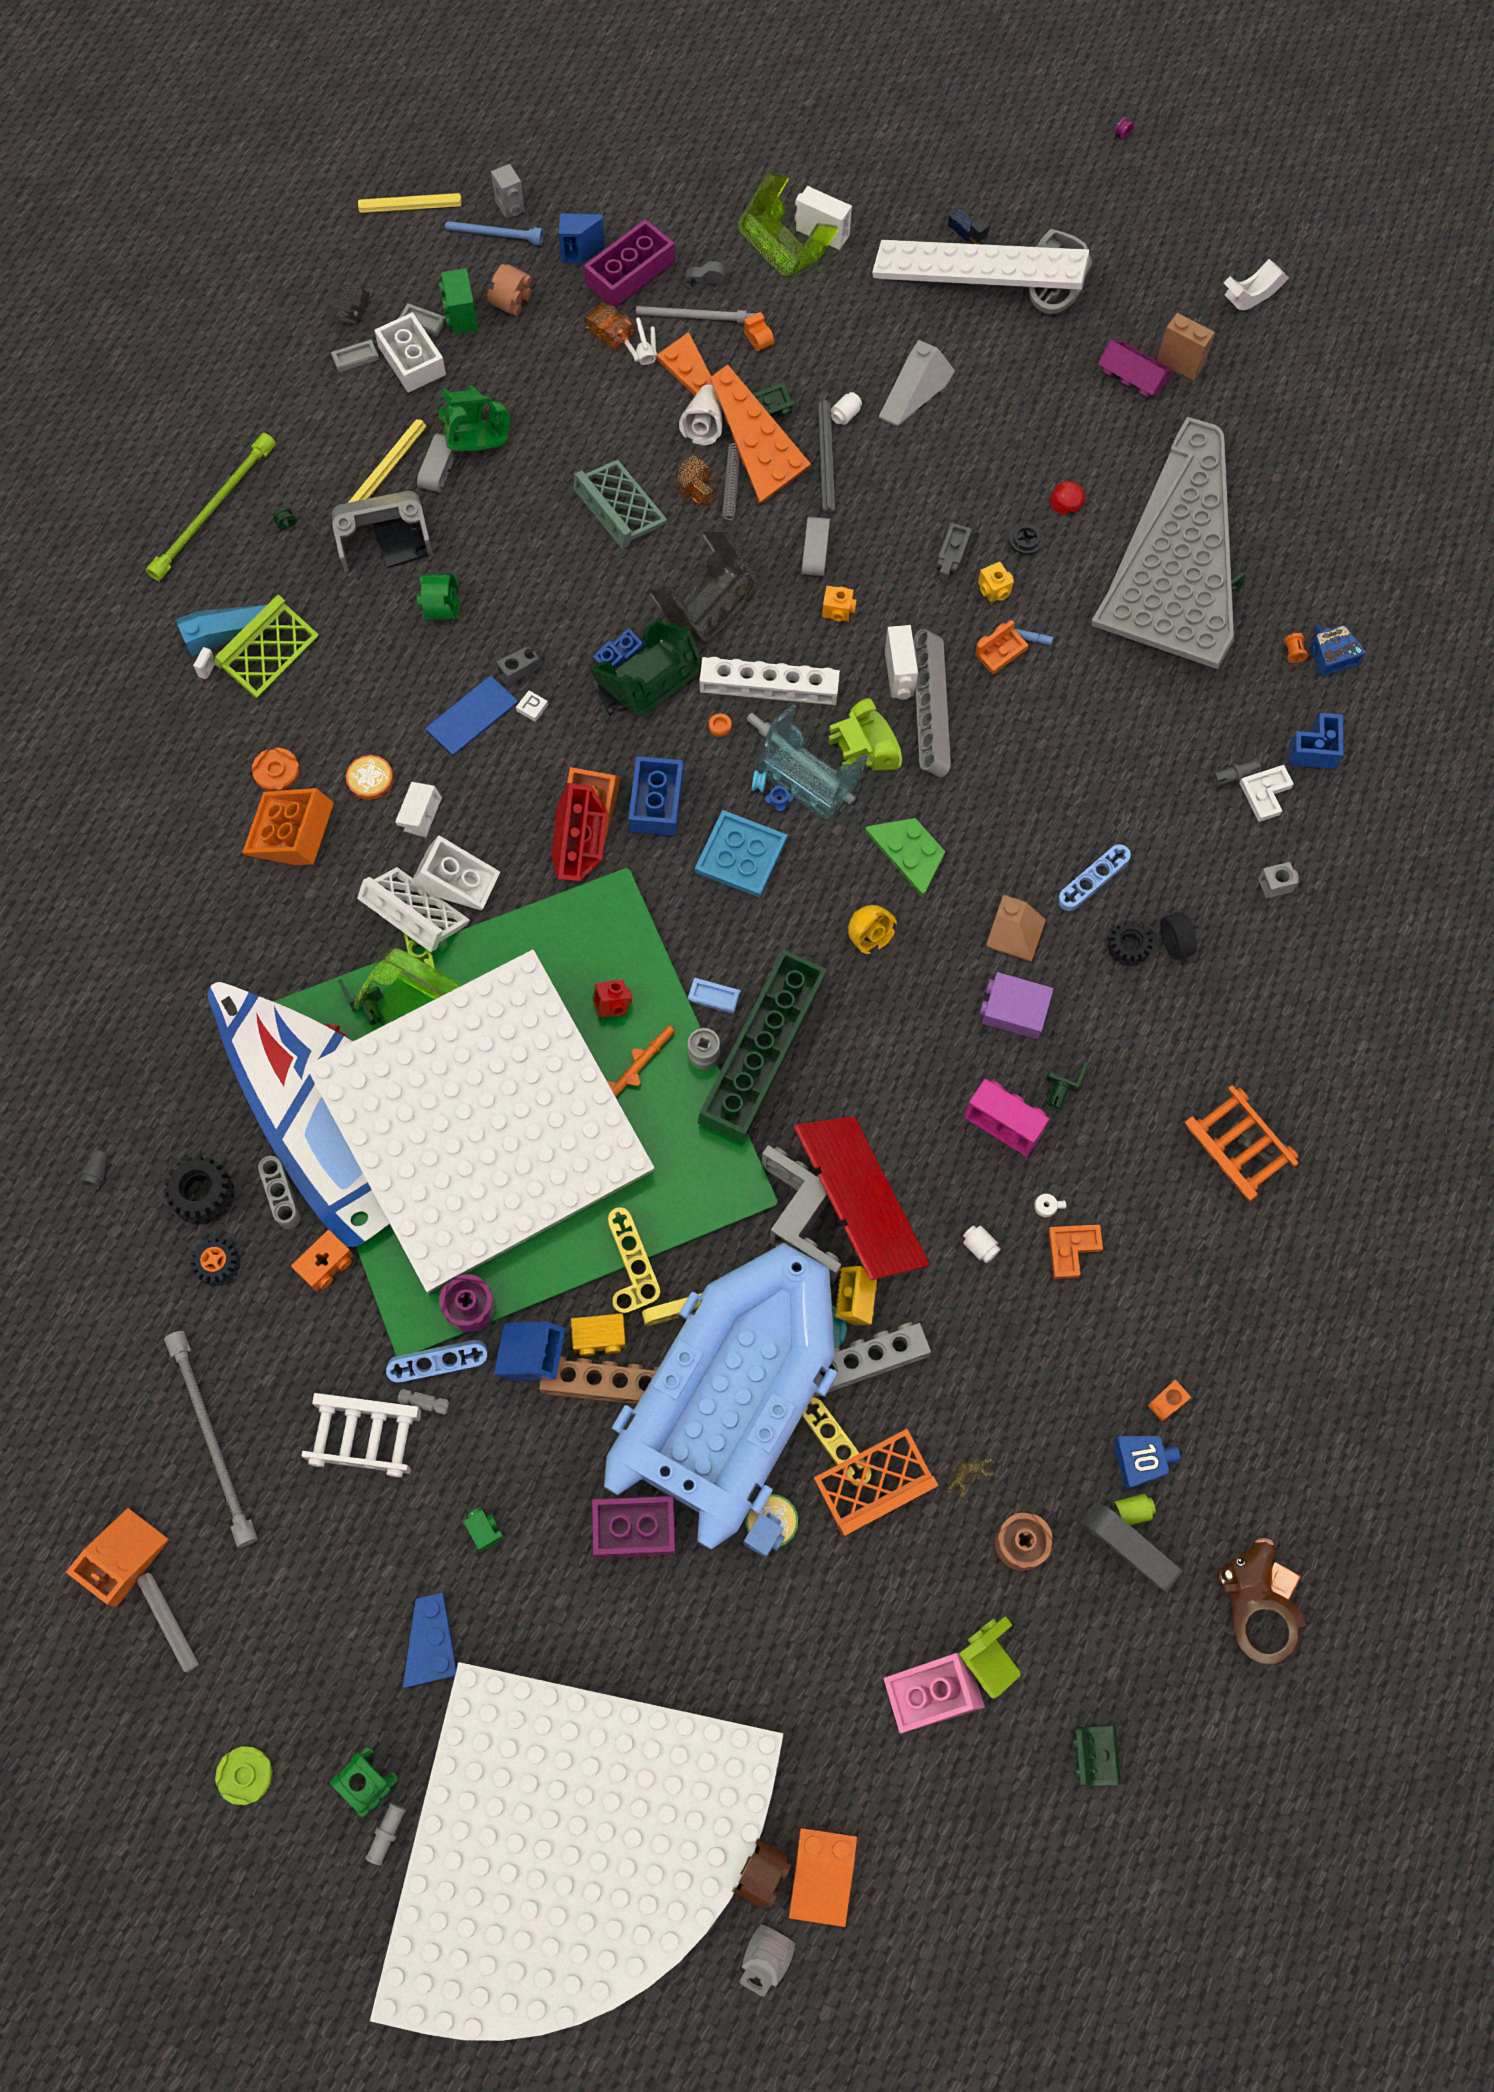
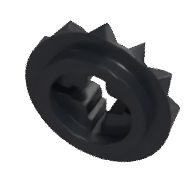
M1021 523L1011 529L1009 544L1012 545L1013 551L1017 550L1021 555L1028 553L1031 556L1033 552H1039L1043 546L1044 534L1034 524ZM1024 534L1027 537V539H1030L1029 544H1027L1025 541H1022Z

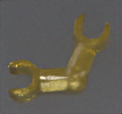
M986 1459L981 1463H960L955 1480L948 1486L947 1493L951 1492L953 1486H958L961 1489L960 1499L965 1494L964 1483L967 1475L982 1474L984 1477H991L995 1473L985 1472L984 1465L994 1463L995 1461Z

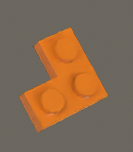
M1100 1225L1049 1227L1048 1229L1053 1279L1079 1278L1078 1253L1101 1252L1103 1250Z

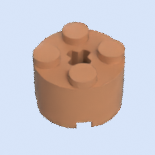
M507 263L506 265H500L491 281L495 283L493 290H488V303L517 317L522 308L520 304L523 300L528 301L531 296L532 289L529 288L532 276Z
M1029 1513L1014 1514L999 1527L996 1533V1552L1001 1561L1014 1570L1028 1571L1034 1569L1050 1555L1052 1549L1051 1529L1037 1515ZM1020 1538H1028L1027 1546H1020L1018 1543Z

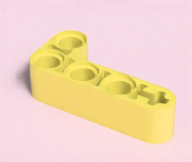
M615 1208L608 1215V1226L632 1285L616 1292L612 1298V1305L616 1311L626 1313L657 1300L660 1288L630 1213L625 1208ZM616 1213H619L620 1216L625 1215L626 1220L623 1221L624 1228L630 1227L632 1230L623 1233L619 1237L616 1232H621L620 1225L612 1222L616 1217ZM628 1236L634 1238L636 1242L635 1248L631 1251H627L622 1247V1239ZM636 1260H640L645 1264V1271L641 1275H636L631 1270V1265ZM645 1284H650L654 1287L655 1294L651 1299H645L641 1295V1288ZM620 1294H627L631 1298V1304L626 1309H622L617 1305V1297Z

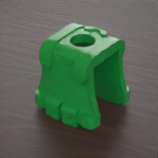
M365 1748L361 1754L357 1752L340 1774L337 1773L330 1781L333 1788L361 1817L366 1816L371 1809H375L382 1802L381 1798L384 1799L399 1780L395 1772L382 1777L372 1767L368 1760L375 1751L371 1748ZM357 1773L362 1774L366 1779V1785L361 1791L353 1790L350 1785L351 1778Z

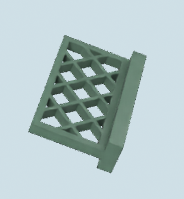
M615 460L586 474L582 470L575 473L573 489L622 550L630 545V541L667 524L666 517L619 460ZM616 468L621 473V476L608 475V472ZM597 478L603 480L602 485L593 484L590 480ZM606 481L619 483L618 488L605 486ZM621 484L631 486L633 492L620 490ZM603 492L616 495L615 500L605 499ZM618 496L631 498L630 504L618 502ZM633 500L644 501L646 504L645 508L632 505ZM615 508L628 510L627 516L617 514ZM631 511L642 513L643 518L630 517ZM646 514L656 516L658 520L655 522L645 520ZM628 523L640 525V529L632 532L627 525Z

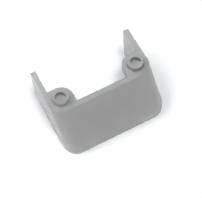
M404 491L340 504L333 509L332 525L344 571H349L342 538L352 535L357 526L402 518L407 523L420 522L427 552L432 554L420 498L415 492Z

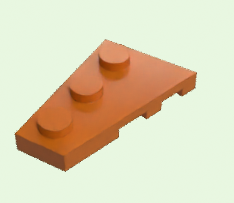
M689 332L656 355L657 361L694 396L704 385H712L710 381L711 375Z

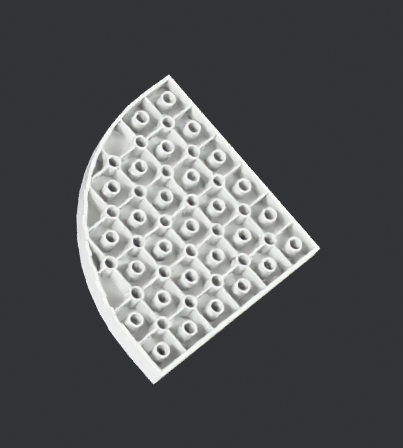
M459 1662L370 2021L453 2039L503 2041L540 2036L579 2025L615 2009L649 1988L676 1966L702 1939L729 1903L734 1894L731 1892L733 1887L737 1888L739 1885L738 1882L742 1876L740 1873L748 1856L751 1857L757 1846L755 1842L757 1838H760L773 1791L783 1733Z

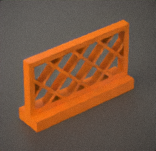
M908 1429L813 1478L842 1536L857 1530L938 1486ZM902 1437H905L909 1445L907 1456L892 1452L895 1441ZM890 1444L889 1451L882 1449L883 1447ZM879 1451L887 1454L883 1469L869 1464L873 1452ZM911 1452L913 1453L915 1459L910 1458ZM891 1455L905 1460L901 1475L887 1470ZM867 1456L865 1463L858 1461ZM908 1462L919 1464L924 1475L917 1479L906 1477L905 1472ZM856 1463L864 1466L860 1481L846 1477L850 1464ZM844 1468L842 1475L835 1473ZM867 1468L882 1472L878 1487L863 1482ZM885 1474L900 1478L896 1490L891 1492L881 1488ZM829 1475L841 1478L837 1493L827 1491L821 1480ZM903 1479L910 1481L909 1483L902 1486ZM844 1480L859 1484L855 1499L840 1495ZM862 1486L877 1490L874 1501L870 1504L858 1501ZM880 1492L887 1494L878 1499ZM829 1495L835 1497L834 1503L832 1502ZM839 1498L853 1503L850 1514L843 1518H840L836 1510ZM857 1504H858V1505H861V1506H864V1507H862V1508H860V1509H858V1510L855 1511V1508H856V1505H857Z

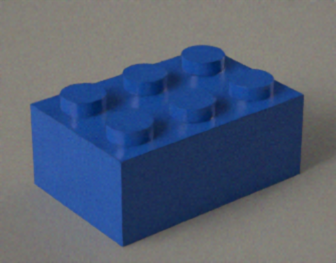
M636 756L628 818L630 832L668 836L677 835L684 776L683 760Z

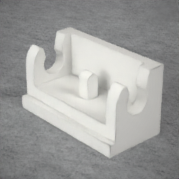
M411 782L395 821L398 826L405 827L404 832L426 838L442 799L436 787Z

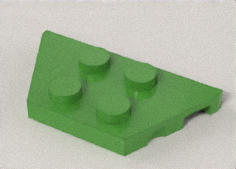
M916 818L866 827V834L923 897L945 855L942 847Z

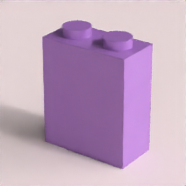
M997 972L995 980L990 979L986 993L990 994L988 1002L983 1001L980 1015L984 1016L982 1024L1038 1040L1054 988Z

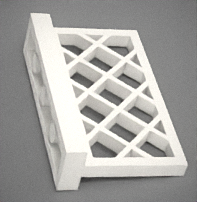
M398 867L374 880L370 877L364 879L357 899L430 952L437 949L439 942L469 924L470 920L445 901L431 896L412 885L411 881L413 878ZM397 877L402 882H395L392 879ZM394 889L405 890V893L394 892ZM410 891L418 892L422 896L412 895ZM412 902L423 903L424 907L412 905ZM429 905H435L440 909L429 908ZM430 915L439 916L442 920L431 919ZM447 918H453L458 922L447 921Z

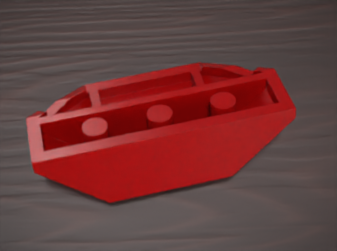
M567 783L557 805L551 852L557 879L581 881L602 860L608 812L592 786Z

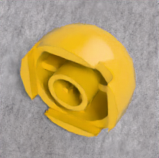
M878 905L864 906L851 917L848 925L849 938L861 952L871 954L869 950L878 945L879 950L889 943L895 933L893 925L894 923L897 925V921L883 907ZM867 937L872 942L865 941V938Z

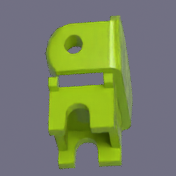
M870 698L859 701L851 709L849 719L829 727L831 734L837 732L829 736V744L838 743L843 752L844 760H847L842 763L844 772L863 764L866 767H871L873 771H894L901 767L902 754L897 739L886 720L875 711L876 707Z

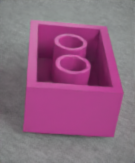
M984 1079L969 1101L964 1115L965 1119L1028 1157L1038 1142L1050 1119L1046 1117V1114L1041 1109L1030 1107L1025 1104V1101L1020 1096L1009 1094L1003 1090L999 1083L988 1081L987 1079Z

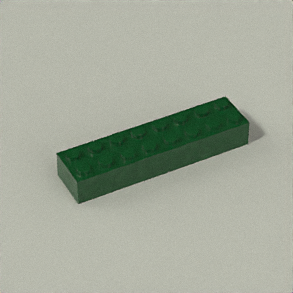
M784 949L782 950L699 1113L698 1124L738 1143H744L824 982L827 969Z

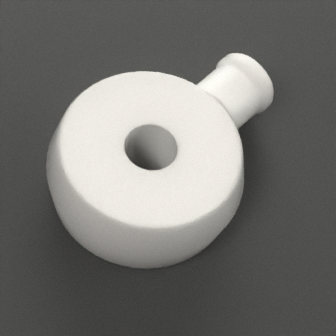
M1042 1194L1036 1198L1034 1208L1038 1215L1051 1217L1057 1212V1209L1066 1208V1201H1057L1050 1194Z

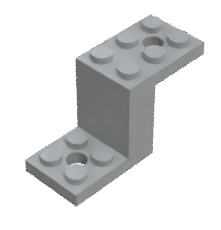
M768 1145L762 1153L763 1169L797 1190L791 1202L772 1227L770 1243L775 1247L785 1243L827 1266L830 1272V1283L834 1284L840 1273L841 1264L838 1262L839 1259L830 1252L824 1253L817 1249V1244L814 1241L805 1237L830 1199L818 1175L815 1176L809 1172V1168L802 1162H794L789 1159L786 1152L778 1147L772 1148Z

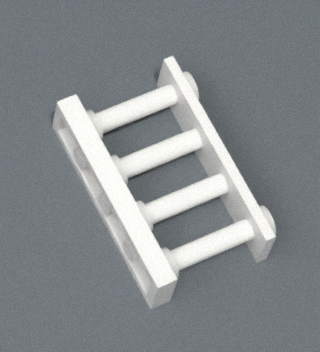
M314 1393L312 1404L319 1408L321 1416L314 1451H302V1457L309 1460V1465L324 1467L325 1463L384 1470L387 1471L386 1475L392 1477H402L403 1473L410 1474L411 1468L408 1465L402 1464L409 1425H412L413 1421L420 1422L422 1411L419 1407ZM335 1410L344 1411L345 1416H347L339 1456L324 1454L331 1416L335 1414ZM361 1414L371 1415L373 1420L365 1459L350 1457L357 1418H360ZM387 1417L397 1418L396 1422L399 1423L391 1463L376 1461L383 1421H386Z

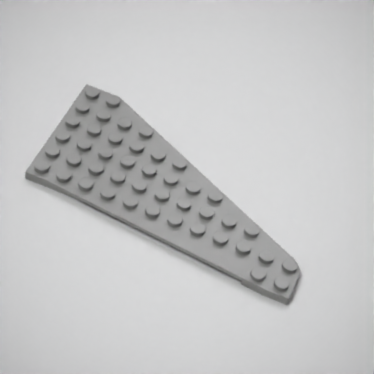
M1187 417L1174 440L1169 457L1110 589L1092 619V626L1216 669L1219 668L1234 640L1225 442L1223 431L1218 426Z

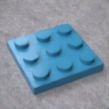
M722 810L695 866V873L760 898L787 841L788 835Z

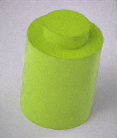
M1145 1494L1113 1502V1511L1130 1526L1153 1519L1152 1514L1156 1513L1152 1498H1147Z

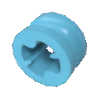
M755 770L752 791L759 789L760 792H764L767 772L760 774L758 770Z

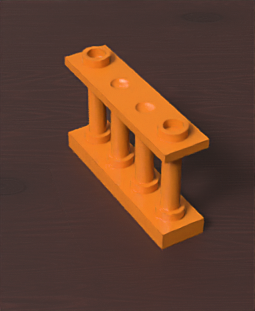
M1231 1085L1228 1088V1092L1232 1096L1203 1120L1198 1119L1196 1121L1193 1116L1185 1121V1126L1250 1203L1258 1197L1256 1190L1259 1184L1286 1163H1289L1293 1169L1297 1167L1298 1162L1296 1159L1299 1156L1290 1146L1285 1147L1246 1102L1249 1100L1246 1093L1240 1087L1236 1090ZM1239 1104L1248 1116L1222 1137L1212 1140L1206 1133L1209 1131V1127ZM1256 1124L1265 1135L1235 1159L1233 1157L1228 1159L1223 1153L1226 1150L1225 1146ZM1272 1143L1281 1155L1252 1178L1248 1177L1245 1179L1239 1172L1242 1169L1241 1166Z

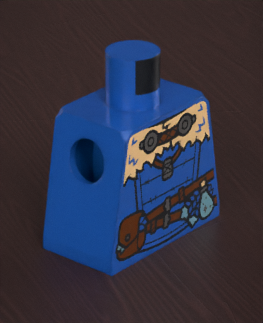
M1327 620L1321 621L1315 626L1318 634L1315 635L1310 646L1321 677L1360 664L1366 652L1346 626L1342 625L1331 629Z

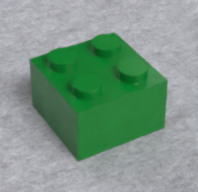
M467 268L441 272L443 282H439L441 296L446 295L442 297L444 312H449L445 314L447 327H452L453 335L478 331Z

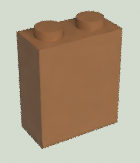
M1176 313L1166 327L1157 361L1194 381L1205 365L1215 332Z

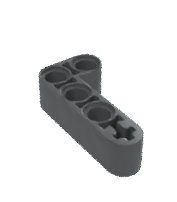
M1094 1501L1079 1521L1083 1527H1087L1092 1531L1091 1534L1103 1540L1163 1592L1168 1593L1183 1573L1177 1565L1107 1506Z

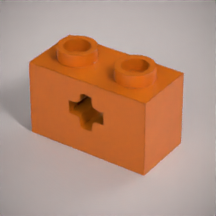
M328 1229L291 1267L317 1292L320 1288L323 1290L328 1287L333 1281L332 1276L339 1270H345L351 1264V1258L354 1255ZM322 1259L328 1261L326 1266L320 1263Z

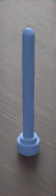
M450 221L445 223V228L451 231L525 239L538 246H542L544 239V230L538 227L525 231Z

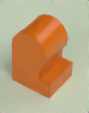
M761 312L744 319V334L757 351L774 344L773 334L770 328L766 326Z
M1174 1380L1148 1407L1162 1422L1191 1397Z

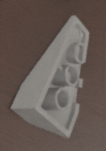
M920 340L917 341L879 415V419L898 427L912 416L924 403H928L935 394L946 388L955 370L937 347Z

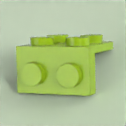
M1006 1616L998 1622L993 1618L968 1639L970 1644L959 1653L966 1666L973 1672L983 1689L993 1699L1002 1694L1020 1677V1671L996 1640L1012 1626Z

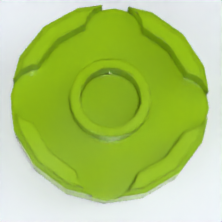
M242 1746L227 1753L220 1761L215 1777L221 1796L228 1802L236 1805H248L258 1801L266 1794L271 1785L273 1774L271 1762L264 1752L255 1747Z

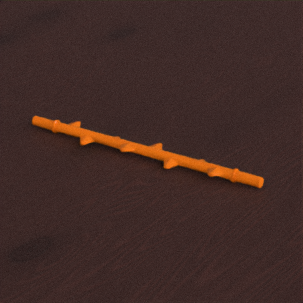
M667 1025L657 1038L649 1043L646 1050L634 1048L631 1053L635 1062L616 1083L607 1081L615 1097L626 1085L639 1086L641 1084L637 1073L656 1052L660 1051L663 1044L673 1035L675 1030L671 1026Z

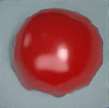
M1064 481L1055 487L1050 495L1049 503L1052 509L1059 514L1065 515L1067 512L1076 513L1085 504L1086 495L1082 486L1078 483Z

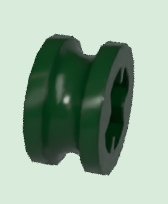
M281 508L273 515V519L280 530L290 528L296 523V518L289 508Z

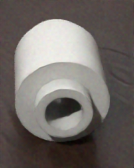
M852 392L845 394L831 408V417L835 423L846 425L860 411L862 401L859 396Z
M972 1226L963 1235L965 1238L963 1244L980 1261L983 1260L985 1263L991 1261L1001 1250L997 1246L998 1242L982 1226L978 1228Z

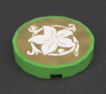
M770 1494L760 1514L762 1513L767 1516L770 1513L782 1521L780 1526L784 1529L781 1535L785 1538L780 1547H783L793 1539L798 1529V1515L795 1507L788 1499L780 1495ZM749 1509L746 1515L745 1525L748 1533L760 1515Z

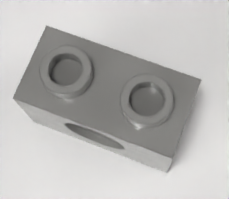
M508 164L491 171L495 202L505 218L518 216L524 212L521 181L512 166Z

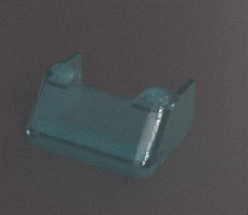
M793 704L771 722L758 762V769L761 774L767 772V779L773 784L786 788L788 793L793 795L794 799L821 818L828 819L837 812L858 783L868 756L863 754L852 765L843 764L837 771L802 747L804 741L803 734L798 727L792 724L797 708Z

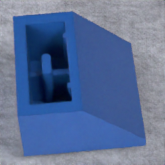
M560 213L559 242L562 263L583 264L605 248L603 215Z

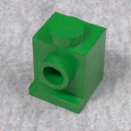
M481 1507L468 1513V1519L463 1521L481 1553L505 1539L500 1531L495 1533L494 1530L499 1528L491 1514L486 1516Z

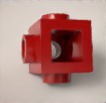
M624 980L595 983L592 1000L599 1018L627 1014L629 1003H632V993L630 989H627Z

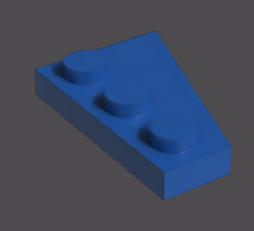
M444 1593L417 1598L415 1601L403 1688L451 1678L456 1675L457 1667Z

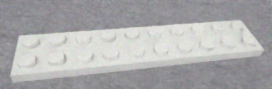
M881 240L872 274L873 278L1082 289L1090 255L1089 250Z

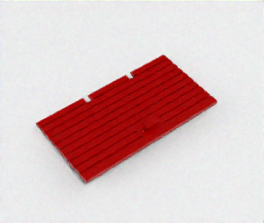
M852 1116L795 1125L794 1129L814 1169L821 1168L823 1172L818 1177L840 1221L847 1220L849 1224L844 1229L870 1281L928 1267L930 1264L856 1118Z

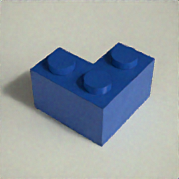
M1319 713L1312 726V732L1296 731L1289 744V765L1336 769L1343 757V715Z

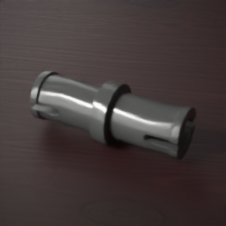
M1257 759L1240 765L1235 763L1230 768L1213 772L1212 777L1216 776V778H1212V781L1216 787L1232 781L1240 782L1244 777L1260 773L1261 769L1257 768H1260L1261 765Z

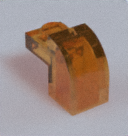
M694 454L685 460L678 470L679 493L684 500L692 496L696 503H702L704 506L709 507L713 503V489L705 484L709 480V466Z

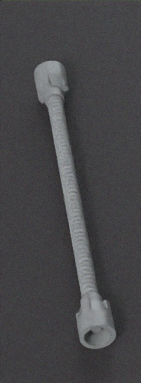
M173 1332L167 1335L164 1341L170 1357H174L176 1362L180 1364L179 1367H181L180 1369L182 1370L184 1381L186 1382L195 1412L197 1413L196 1415L198 1416L197 1418L199 1419L198 1421L210 1450L211 1458L220 1478L219 1480L221 1481L227 1503H229L228 1506H230L229 1509L232 1513V1522L234 1524L230 1528L237 1548H242L256 1542L258 1538L251 1519L246 1520L245 1514L240 1510L238 1498L228 1475L227 1467L218 1447L216 1436L214 1435L188 1360V1353L191 1352L185 1332Z

